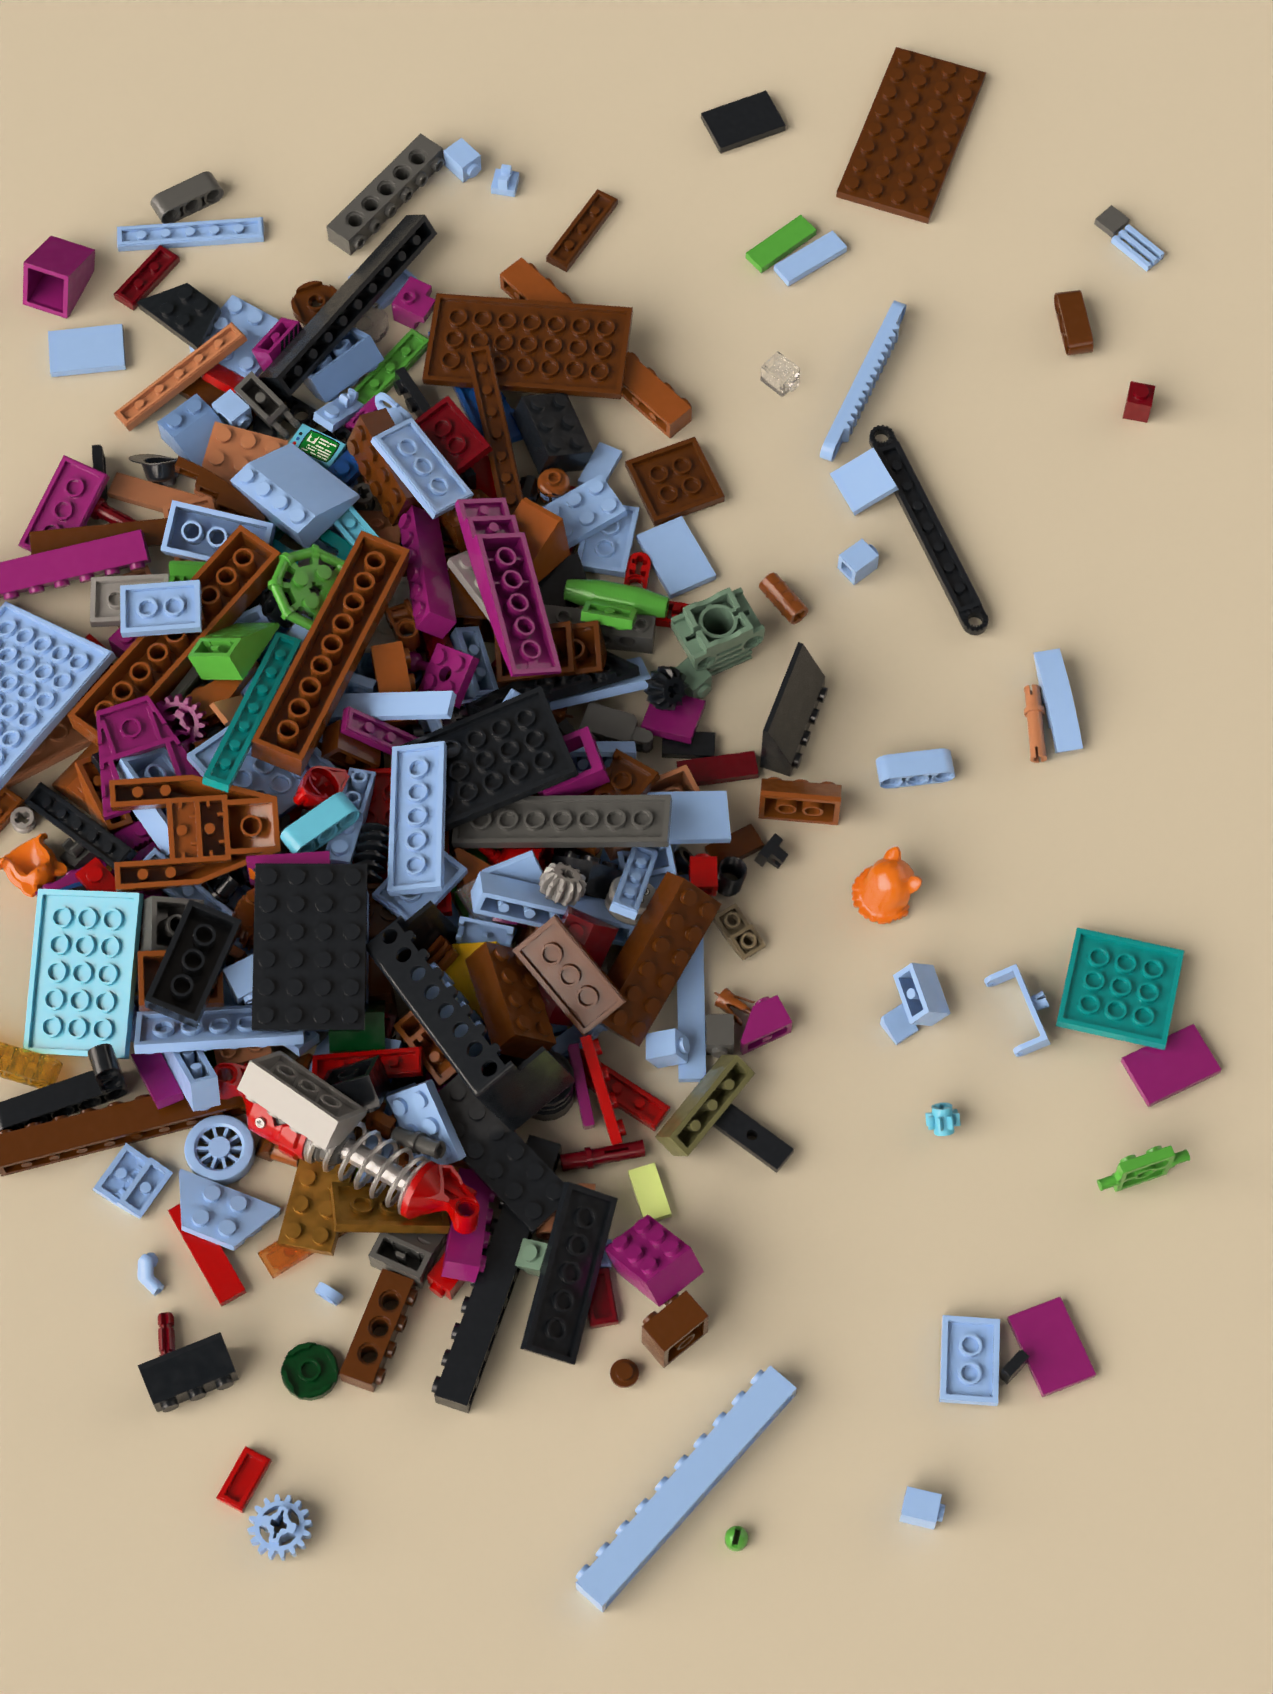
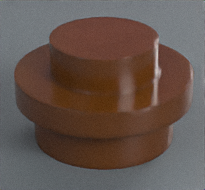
M620 1359L612 1365L610 1377L616 1386L629 1388L637 1382L639 1369L633 1361Z

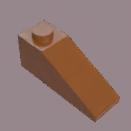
M92 756L75 761L74 764L91 819L110 833H114L132 824L133 820L129 813L104 820L101 774L92 763Z
M411 1010L393 1025L409 1047H422L423 1065L439 1086H444L457 1074Z

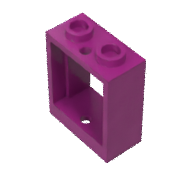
M588 726L562 737L569 753L584 747L591 768L578 773L579 775L540 791L538 794L539 796L579 795L610 782L597 743Z

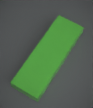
M799 215L746 253V259L760 273H763L813 238L817 230L802 215Z

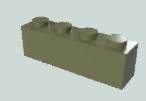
M737 1054L721 1055L657 1133L655 1138L673 1156H689L754 1076L755 1072Z

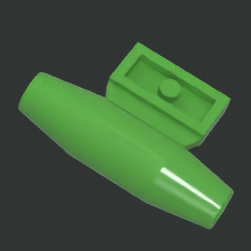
M567 579L564 589V600L583 606L580 621L598 620L600 625L612 626L617 630H632L637 614L666 618L669 607V597L642 587L610 581Z

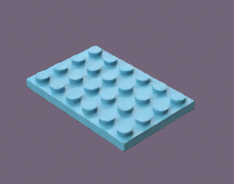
M38 889L23 1053L88 1057V1051L92 1047L107 1043L112 1045L117 1059H129L138 964L137 951H139L144 894Z

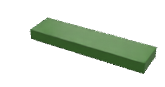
M412 328L384 357L385 360L380 362L379 366L354 388L359 393L357 400L365 405L374 395L380 392L387 393L394 386L393 382L396 381L395 370L404 367L408 371L427 351L429 339Z

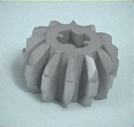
M562 862L558 864L550 863L539 878V891L546 895V899L553 900L555 904L561 903L565 907L568 904L575 906L586 891V877L579 874V869L571 868V865L566 866Z

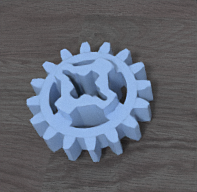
M275 1494L274 1502L271 1503L267 1498H264L265 1506L263 1508L257 1505L254 1507L258 1515L249 1516V1521L254 1526L247 1528L249 1535H256L250 1540L252 1545L260 1544L258 1548L259 1554L262 1555L268 1551L270 1560H273L275 1555L279 1554L281 1560L285 1561L286 1553L288 1552L293 1557H296L295 1549L297 1547L301 1549L306 1548L303 1539H311V1533L306 1529L313 1527L312 1521L304 1520L310 1515L308 1509L300 1511L302 1502L298 1500L292 1504L290 1495H287L285 1500L281 1501L279 1495ZM278 1510L274 1514L267 1516L270 1512ZM291 1512L298 1517L300 1526L290 1521ZM281 1522H284L286 1529L281 1528L279 1533H277L274 1526H280ZM261 1529L270 1534L269 1543L262 1538ZM293 1539L290 1543L283 1545L284 1542Z

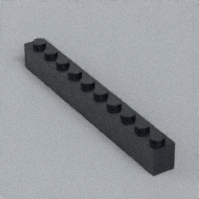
M406 215L259 376V379L277 397H290L437 235L426 215Z
M529 1134L526 1144L555 1173L560 1161V1154H562L561 1144ZM501 1200L499 1209L502 1211L499 1219L494 1218L489 1232L492 1235L490 1244L487 1246V1249H482V1255L487 1256L484 1272H478L476 1282L470 1283V1286L473 1287L471 1296H465L461 1307V1313H464L461 1323L456 1322L451 1334V1339L454 1340L451 1350H445L441 1365L445 1367L441 1377L436 1376L431 1392L435 1393L436 1403L465 1413H469L520 1272V1268L515 1266L522 1240L523 1238L531 1240L533 1236L528 1228Z

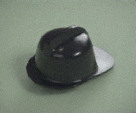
M139 454L129 457L130 461L142 465L148 481L164 486L175 485L176 478L179 477V473L175 472L177 458L155 454Z

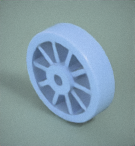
M213 1115L199 1121L190 1130L184 1146L185 1158L191 1172L221 1185H229L243 1178L253 1166L256 1157V1146L251 1131L244 1122L230 1115ZM217 1127H226L222 1137L218 1136ZM211 1129L215 1137L212 1140L203 1135ZM232 1130L237 1133L235 1136L229 1139ZM199 1140H201L202 1142H204V1143L207 1144L208 1146H197V1145H198ZM239 1142L242 1143V1146H235ZM207 1154L201 1159L198 1157V1155ZM232 1154H240V1156L236 1158ZM212 1161L210 1167L206 1166L209 1162ZM231 1161L234 1164L227 1167L226 1162ZM218 1164H223L224 1169H217Z

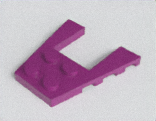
M148 695L96 711L104 820L131 812L130 810L112 811L110 806L109 780L120 779L114 764L119 762L120 758L137 756L166 747L176 776L195 775L202 777L186 759L187 752Z

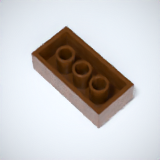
M384 408L359 415L346 444L349 453L353 455L358 464L360 473L365 476L369 483L371 493L379 501L384 516L389 519L392 526L398 525L402 514L406 513L412 505L421 509L424 508L371 443L374 436L395 426L387 409Z
M485 942L465 959L491 1044L497 1043L502 1048L500 1054L522 1059L529 1058L542 1046L548 1051L557 1043L536 978L512 951L514 948Z

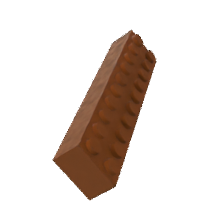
M239 525L190 579L200 580L202 632L138 637L69 712L67 716L73 729L98 746L96 711L146 695L150 697L156 708H158L156 703L161 700L164 701L165 697L173 692L193 666L188 655L198 640L235 623L268 586V581L272 579L281 553L242 525Z
M361 530L251 741L252 757L302 776L408 567L410 549Z

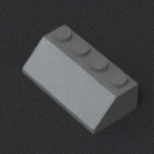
M281 1051L250 1060L237 1087V1090L242 1092L247 1100L259 1104L267 1110L270 1116L281 1119L289 1125L293 1132L304 1135L311 1140L315 1147L323 1150L340 1145L366 1116L368 1111Z

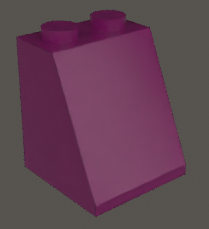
M50 236L24 261L23 305L67 319L95 270V249Z

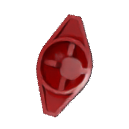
M313 766L302 778L293 801L295 804H302L304 807H316L335 793L342 792L350 776L345 769Z

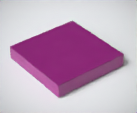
M689 696L682 697V705L676 706L675 710L670 711L659 710L653 707V704H649L640 727L651 731L654 736L691 744L706 707V700Z

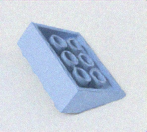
M289 443L247 463L230 480L233 487L248 498L265 518L274 523L275 526L303 548H309L360 498L357 492L293 443Z

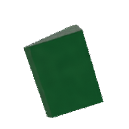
M369 1001V1004H366L365 1031H329V1053L385 1049V1001Z

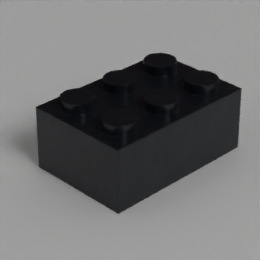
M564 393L522 396L513 413V417L538 474L540 475L549 468H558L564 472L584 470L593 450L568 395Z

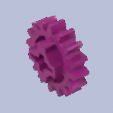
M182 694L175 695L174 699L169 695L165 697V702L161 700L156 705L167 725L178 739L182 734L190 735V738L186 740H179L182 747L189 751L192 749V742L200 740L199 737L203 738L207 734V732L202 730L203 727L209 725V722L202 720V717L207 713L206 711L199 712L200 702L194 705L191 703L192 696H188L183 700ZM179 706L175 712L167 711L170 707ZM176 719H180L179 724L182 726L181 728L178 727Z

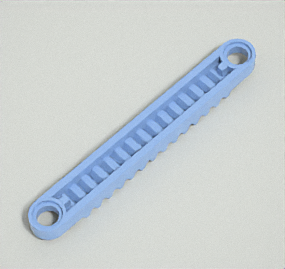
M893 301L825 438L820 458L833 462L842 443L849 441L850 434L853 433V427H856L857 419H860L861 411H864L865 404L868 403V398L872 394V388H875L876 381L879 380L880 373L883 372V367L887 364V358H890L891 350H894V345L898 341L899 328L905 315L906 304Z

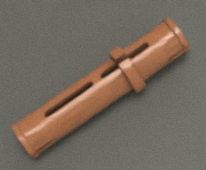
M1032 684V690H1030V685L1024 687L1026 700L1024 715L1027 717L1030 761L1039 763V757H1041V762L1047 760L1043 726L1045 708L1041 704V687L1036 684Z

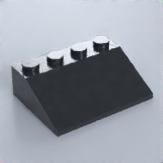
M797 643L763 729L760 767L789 777L793 768L798 769L802 754L799 752L801 747H806L809 742L811 732L808 729L810 724L815 725L820 711L817 709L818 703H824L828 688L824 687V674L803 643Z

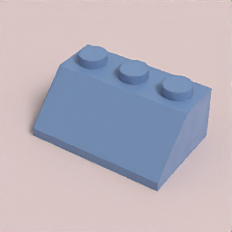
M353 327L303 383L316 398L327 403L335 400L340 395V392L347 387L355 385L364 374L374 371L379 366V363L385 359L371 336Z

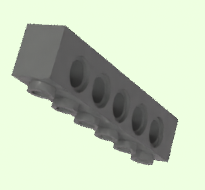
M420 133L326 226L328 240L350 256L357 249L362 248L366 240L372 234L377 233L381 225L388 218H392L397 209L404 202H408L413 193L419 187H423L434 172H438L444 164L443 148Z
M544 605L549 624L571 621L572 624L584 622L580 621L582 608ZM637 614L632 630H617L612 626L600 625L606 649L653 654L656 616Z

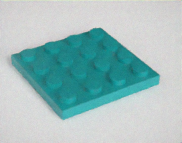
M1077 927L1056 1026L1165 1050L1184 950Z

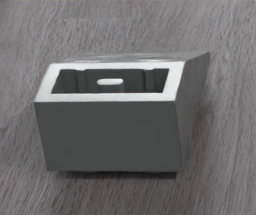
M380 1233L368 1255L370 1264L378 1270L383 1268L414 1279L415 1285L422 1289L427 1280V1275L432 1270L447 1240L448 1234Z

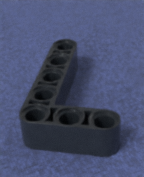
M107 1043L100 1044L88 1051L92 1071L0 1102V1131L22 1129L33 1122H50L57 1116H70L126 1095L128 1088L112 1045Z

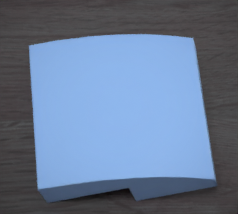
M125 1143L96 1183L93 1191L131 1215L141 1219L173 1172L152 1157H146Z

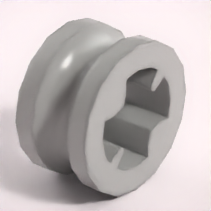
M18 807L11 813L10 821L14 830L18 833L26 834L35 828L36 818L33 811L28 807ZM20 817L27 818L28 822L24 824L19 822L18 819Z

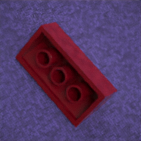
M568 906L561 921L601 968L619 928ZM538 982L550 1023L572 1027L573 1023Z

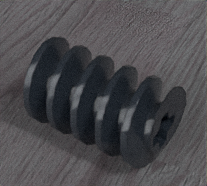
M365 823L360 829L362 834L358 837L359 844L356 846L357 854L354 855L353 862L354 864L368 865V883H383V877L377 874H384L386 872V868L379 864L388 863V858L382 854H388L389 847L384 844H389V835H387L389 834V827L379 823Z

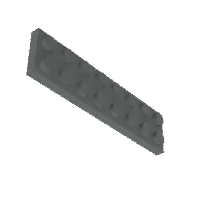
M671 794L529 796L453 828L451 844L453 848L669 847L672 797Z

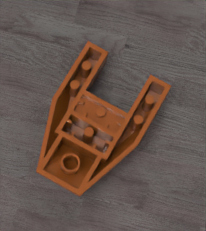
M195 775L109 780L110 806L112 811L167 808L170 859L114 862L116 891L139 892L200 885L247 866L246 856L270 855L281 852L277 796L234 785L231 786L227 793L202 784L203 777Z

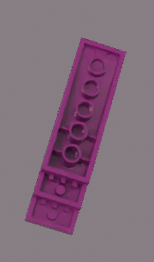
M506 498L458 499L455 503V508L465 545L490 623L511 677L560 674L562 671L525 532H519L515 515H510Z

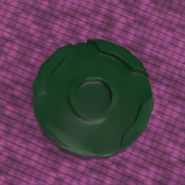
M312 1342L299 1344L290 1350L281 1367L284 1386L291 1395L300 1400L313 1401L323 1398L332 1391L338 1381L339 1368L336 1357L329 1348Z

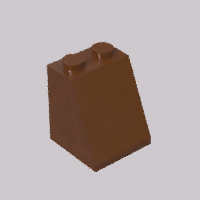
M449 568L448 575L457 622L448 632V635H451L455 627L479 626L483 641L495 643L494 631L490 621Z

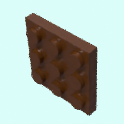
M695 437L625 461V467L654 527L677 517H683L722 503L725 500V496Z

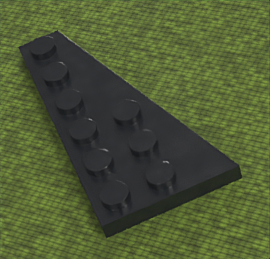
M607 651L603 672L511 682L466 704L467 713L473 715L503 702L511 688L523 694L541 686L547 701L552 702L639 676V666Z

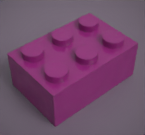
M646 1215L638 1220L630 1229L616 1237L605 1247V1252L617 1273L659 1307L704 1273L692 1248L650 1215Z

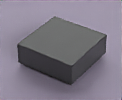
M1111 205L1095 219L1094 224L1112 238L1129 224L1130 219Z

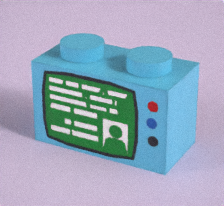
M303 423L289 442L293 443L326 470L347 450L346 444Z

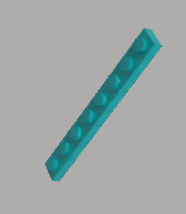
M276 632L203 776L202 784L227 793L229 792L251 748V741L301 647V639Z

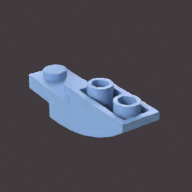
M349 767L348 775L350 777L342 792L360 811V817L353 825L328 842L325 851L330 852L331 864H352L353 857L357 854L355 849L359 844L358 837L362 834L360 829L366 823L376 778V772Z

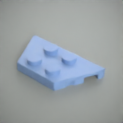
M180 1169L181 1230L235 1251L244 1244L248 1237L254 1236L262 1230L263 1225L280 1215V1207L186 1170Z

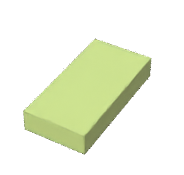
M655 1163L628 1170L642 1218L650 1215L653 1219L659 1221L672 1217Z

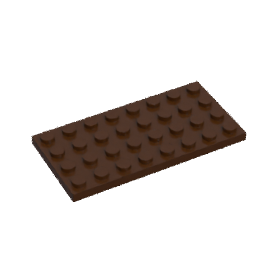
M896 47L837 189L836 197L928 224L984 83L986 72Z
M436 293L422 377L423 384L474 388L466 349L490 345L500 390L544 394L564 393L570 396L621 399L633 307Z

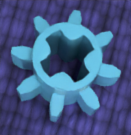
M950 1103L934 1104L931 1106L932 1112L925 1113L928 1130H933L937 1136L952 1135L955 1132L954 1126H961L960 1113H958V1109H953Z

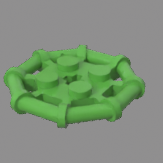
M316 544L290 553L283 552L279 556V563L272 579L268 581V589L274 595L282 613L281 618L284 621L287 619L310 630L346 560L319 548V545ZM309 558L310 565L298 567L295 562ZM319 560L335 567L334 571L327 565H319ZM286 571L292 574L290 583L283 581ZM312 586L319 588L320 596H317L315 592H310ZM284 592L288 593L293 605H289ZM298 610L302 612L304 610L309 613L308 616L312 617V619H309L297 613L296 611Z

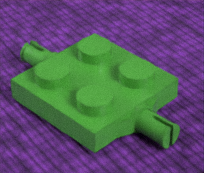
M1171 1145L1165 1148L1155 1146L1147 1150L1144 1155L1124 1157L1120 1160L1115 1173L1098 1179L1097 1184L1101 1191L1113 1187L1115 1192L1166 1175L1169 1169L1175 1167V1165L1190 1161V1155L1186 1149L1174 1153Z

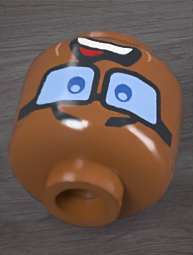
M558 468L544 470L537 480L540 500L548 504L570 491V479L567 473Z

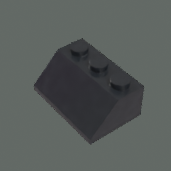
M221 1332L138 1365L157 1412H170L178 1408L179 1403L189 1399L190 1401L200 1400L207 1395V1392L214 1389H227L234 1384V1381L239 1380Z

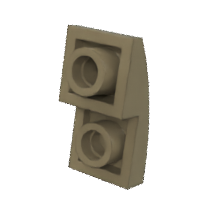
M736 903L719 912L714 917L715 925L742 960L747 959L766 947L753 924L749 925Z

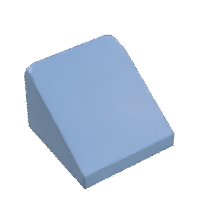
M903 1003L881 1017L880 1025L895 1045H898L918 1031L916 1025L909 1023Z

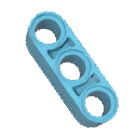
M344 792L335 793L286 827L281 833L280 839L291 853L314 852L353 825L359 819L360 811Z

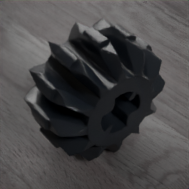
M658 666L657 671H650L651 679L645 680L648 684V688L644 690L648 695L646 701L653 704V707L659 710H675L676 706L682 705V697H687L685 689L689 686L684 682L686 675L672 666Z

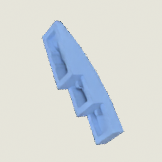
M1060 648L1034 652L1038 683L1041 687L1042 704H1045L1048 727L1052 731L1055 753L1083 749L1074 700Z

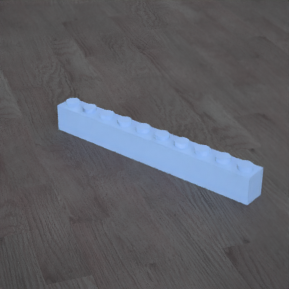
M771 1365L765 1372L762 1369L759 1370L750 1382L753 1384L746 1393L742 1390L731 1403L733 1408L727 1414L722 1412L712 1424L715 1428L708 1435L703 1433L693 1445L695 1450L689 1457L683 1455L674 1466L676 1471L670 1478L665 1476L660 1480L654 1489L657 1491L650 1500L645 1498L635 1509L637 1515L630 1522L625 1520L615 1532L618 1536L612 1543L605 1542L596 1553L598 1558L591 1566L588 1564L584 1565L577 1573L576 1589L602 1613L796 1396L797 1388Z

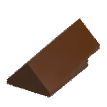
M596 620L572 624L571 621L549 624L562 671L560 674L511 677L494 634L497 682L507 683L603 672L607 650L600 622Z

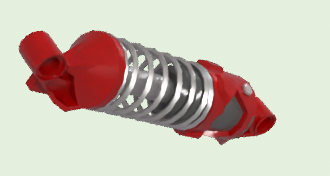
M223 1062L214 1067V1071L218 1076L220 1099L241 1096L246 1107L249 1130L277 1145L279 1152L293 1160L302 1159L310 1164L315 1161H323V1172H329L337 1164L341 1163L338 1171L340 1181L346 1180L356 1167L359 1168L354 1179V1189H361L371 1176L375 1177L369 1191L370 1198L378 1197L386 1185H389L390 1188L385 1198L386 1207H391L398 1201V1213L409 1220L424 1214L447 1211L453 1227L458 1233L470 1234L477 1229L480 1205L475 1198L477 1191L463 1183L460 1175L452 1165H440L424 1156L414 1159L410 1148L406 1147L398 1150L396 1140L391 1138L383 1141L379 1131L367 1132L365 1123L361 1121L357 1126L362 1128V1136L357 1141H355L356 1134L353 1129L340 1145L327 1150L319 1149L307 1137L293 1132L288 1124L281 1119L270 1116L265 1108L250 1102L242 1092L237 1090L248 1063L240 1065ZM371 1135H375L378 1138V1145L373 1150L365 1146L367 1138ZM386 1144L393 1145V1154L387 1159L381 1155L382 1147ZM405 1152L409 1154V1163L403 1168L396 1164L398 1156ZM422 1161L412 1172L413 1166L417 1162ZM350 1163V1168L343 1175L346 1165ZM363 1172H366L367 1174L365 1175V1177L363 1178V1180L359 1183L360 1178H361ZM379 1180L382 1181L381 1185L375 1192ZM395 1189L398 1190L397 1193H396V1195H395V1196L393 1197V1199L391 1200V1197H392V1195H393Z

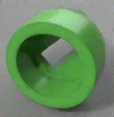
M733 1526L726 1531L725 1544L730 1550L741 1551L747 1546L748 1533L744 1528ZM735 1531L741 1532L738 1545L732 1543Z

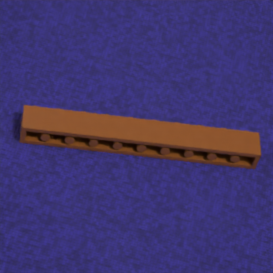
M522 257L500 273L501 289L512 299L573 303L565 292H560L549 278L543 277L532 263H527ZM628 352L622 397L667 437H673L691 422V404L687 399L678 396L670 384L661 381L653 369L645 367L636 354Z

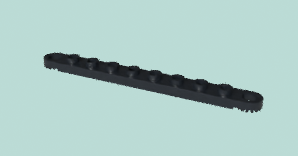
M884 425L873 427L869 435V444L871 448H874L899 489L894 493L964 631L970 635L984 633L988 626V615H986L982 603L899 441H897L894 431ZM883 434L888 437V440L884 441V443H879L875 437ZM976 617L982 621V624L980 626L977 625V627L974 625L973 627V625L968 623V620Z

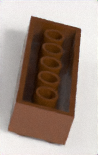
M667 872L607 974L627 1001L599 1024L622 1039L640 1047L722 904L685 878Z

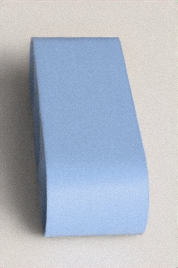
M945 748L880 756L875 761L879 785L885 789L943 783L955 777L951 751Z

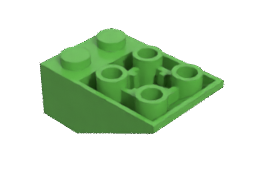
M235 623L201 637L189 653L188 658L202 680H244L280 625L279 623Z

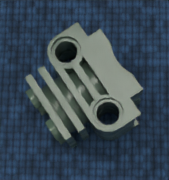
M729 587L705 600L683 607V613L671 618V629L696 671L706 669L712 676L752 659L751 649L758 646L765 636V627L759 622L741 587L734 591Z

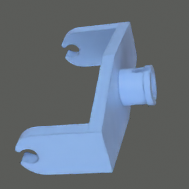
M1017 964L987 976L984 982L987 987H993L1015 977L1018 981L1040 1033L1039 1037L1020 1044L1013 1049L1015 1056L1021 1057L1051 1044L1037 1012L1050 1006L1043 990L1035 995H1030Z

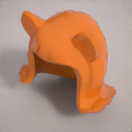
M40 833L37 837L28 840L0 859V870L6 872L9 880L29 897H34L36 895L35 892L43 885L55 882L57 876H64L68 872L65 864L57 861L53 850L44 843V840L48 838L46 833Z
M898 846L889 849L883 859L878 860L873 866L866 868L859 877H856L855 883L852 884L853 905L859 908L858 912L864 918H869L871 922H878V924H890L893 920H900L908 915L910 896L921 887L922 879L914 876V871L910 865L901 860V851Z

